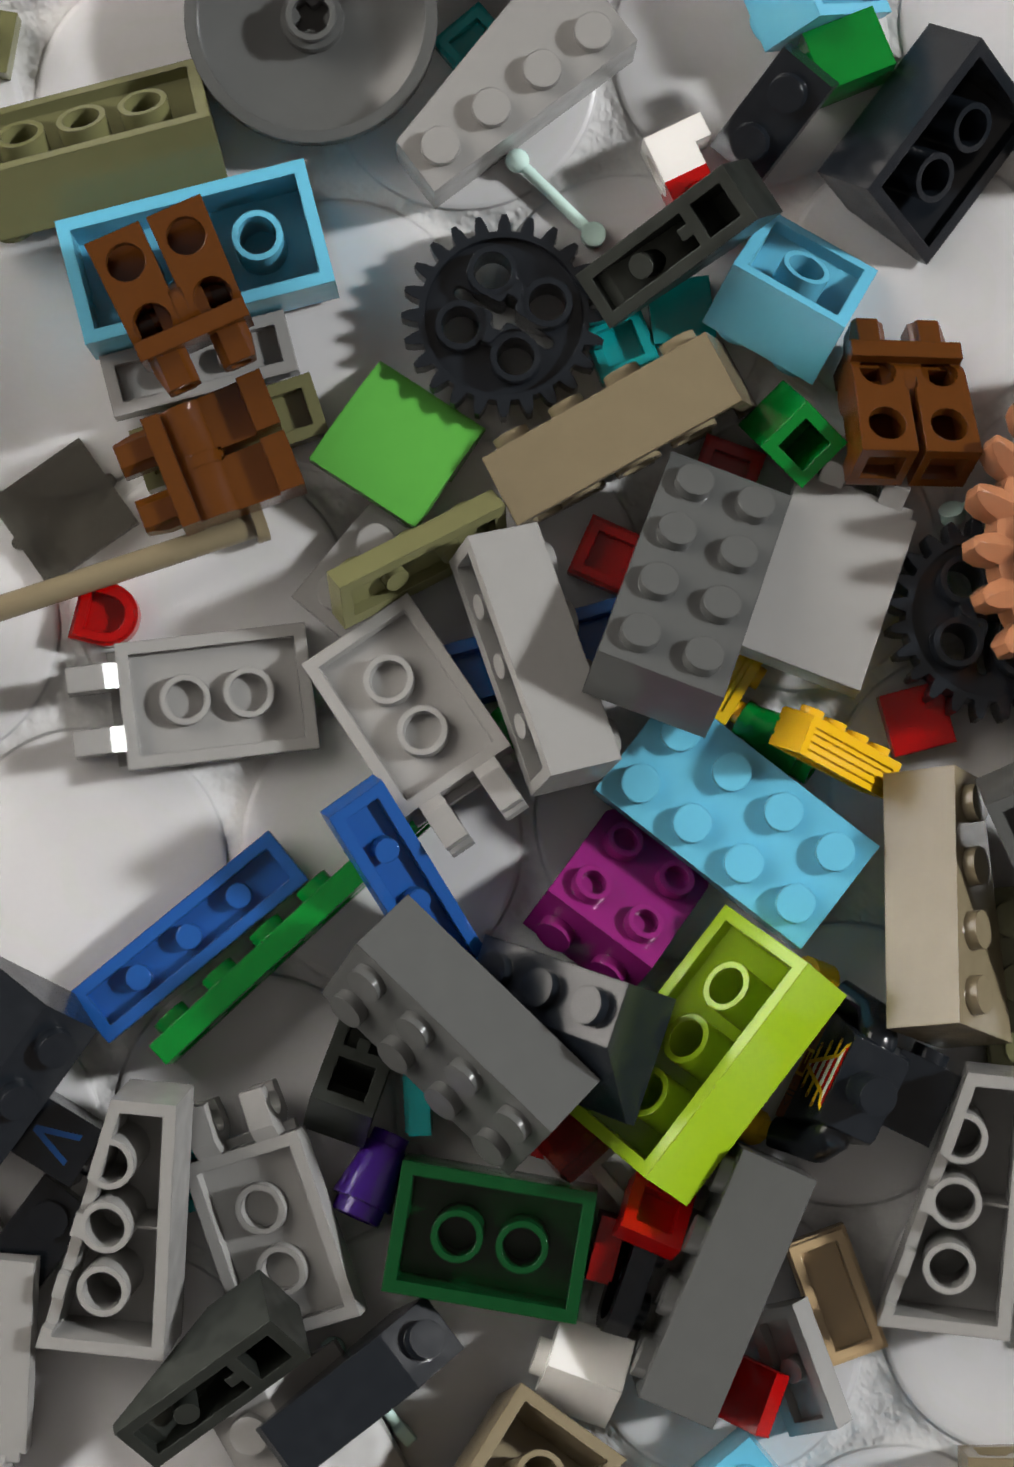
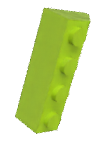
M726 904L658 992L676 999L635 1125L625 1124L579 1105L570 1113L643 1177L685 1206H688L847 996L807 961Z

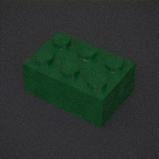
M407 1153L402 1160L381 1291L577 1324L598 1185L520 1171H513L508 1176L501 1168Z

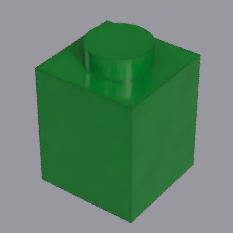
M873 6L802 33L797 47L839 83L821 108L884 84L896 66V60Z
M784 380L738 424L801 488L848 443L803 396Z

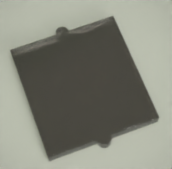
M80 438L0 492V518L14 537L12 546L18 551L23 550L43 580L73 571L140 523L115 489L116 478L110 473L105 474Z

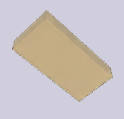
M841 1221L794 1238L786 1257L800 1296H807L833 1366L888 1347L882 1327L877 1326V1313L844 1223Z

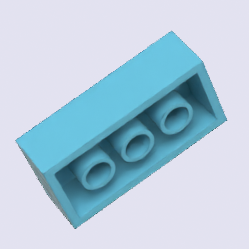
M304 158L54 221L84 342L94 358L98 360L99 356L134 348L84 244L139 221L166 282H172L174 279L146 217L197 194H201L251 317L282 309L286 312L340 298Z
M650 718L621 755L622 759L606 774L593 791L594 795L689 866L715 889L793 949H802L880 847L715 718L705 738Z

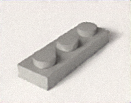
M283 309L251 317L254 326L250 327L249 330L253 337L257 360L253 363L226 373L213 344L189 354L202 384L176 397H170L153 371L147 372L135 348L99 356L114 418L119 422L172 408L178 404L200 398L235 383V378L258 368L261 371L265 384L300 375Z

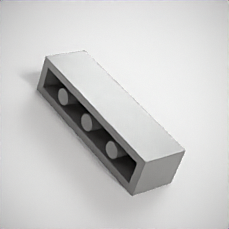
M538 522L468 535L449 563L530 797L600 781L622 759L620 754L621 738L615 722L607 718L601 699L582 692L592 661L586 659L578 637L579 622L576 610L570 601L565 600L557 578L558 562L553 547L544 541Z

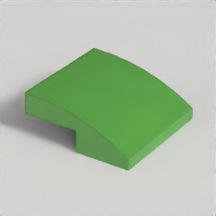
M380 361L335 419L309 457V461L405 525L415 528L421 525L448 482L452 483L486 429L458 410L450 408V405Z

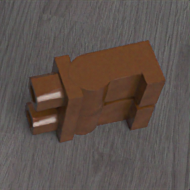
M197 194L146 217L174 279L172 282H166L139 221L84 244L141 363L147 372H154V375L171 398L202 384L189 354L213 344L226 373L235 371L257 360L253 337L249 330L250 327L254 326V323L201 194Z
M853 319L844 335L843 355L833 374L835 391H838L839 411L843 417L845 438L848 442L846 444L847 455L843 461L845 485L901 486L904 478L907 476L908 486L963 487L980 459L983 450L964 369L960 366L963 360L961 343L945 342L939 322L935 320H916L906 324L900 337L901 341L885 340L883 325L877 319Z
M259 368L235 378V383L200 398L178 404L160 414L156 413L140 419L144 430L131 434L112 446L127 481L158 469L161 472L167 489L135 501L136 508L149 537L172 533L182 528L187 536H191L205 530V528L216 526L307 494L304 479L284 429H282L280 419Z

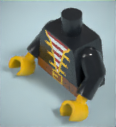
M807 955L802 956V959L810 963L847 996L806 1049L775 1114L777 1117L771 1121L768 1113L761 1109L738 1139L747 1145H756L766 1139V1145L770 1148L813 1163H823L846 1150L849 1144L870 1146L875 1141L887 1114L896 1106L897 1093L909 1070L910 1060L897 1047L898 1033L886 1029V1004L848 980L840 983V974L834 965Z

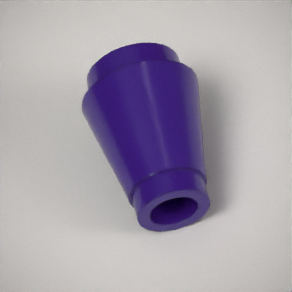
M374 1126L370 1137L366 1139L363 1149H359L332 1190L337 1193L332 1204L333 1208L353 1219L379 1228L384 1214L391 1216L400 1178L402 1160L405 1157L404 1153L409 1141L392 1132Z

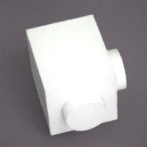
M578 1320L577 1324L559 1322L552 1339L540 1336L528 1370L529 1374L539 1377L535 1392L567 1416L605 1429L622 1395L636 1341L600 1331L601 1328L590 1322Z

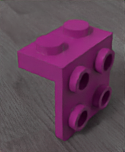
M610 809L603 814L523 924L535 932L545 946L563 953L577 965L638 985L654 967L708 888L709 882L615 809Z

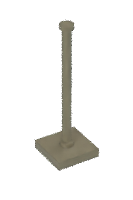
M262 510L231 521L205 528V530L191 536L185 534L1 594L0 622L255 538L258 544L270 541L271 535Z

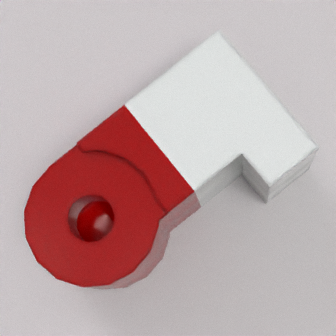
M701 112L643 138L640 154L666 206L711 173L701 153V150L707 148L711 137V132Z

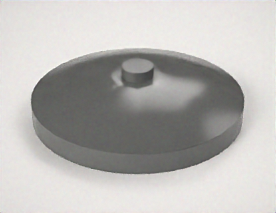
M185 0L184 26L190 55L198 74L214 99L230 116L257 134L275 141L298 146H328L351 141L369 134L393 118L409 102L422 83L432 61L438 31L437 0Z

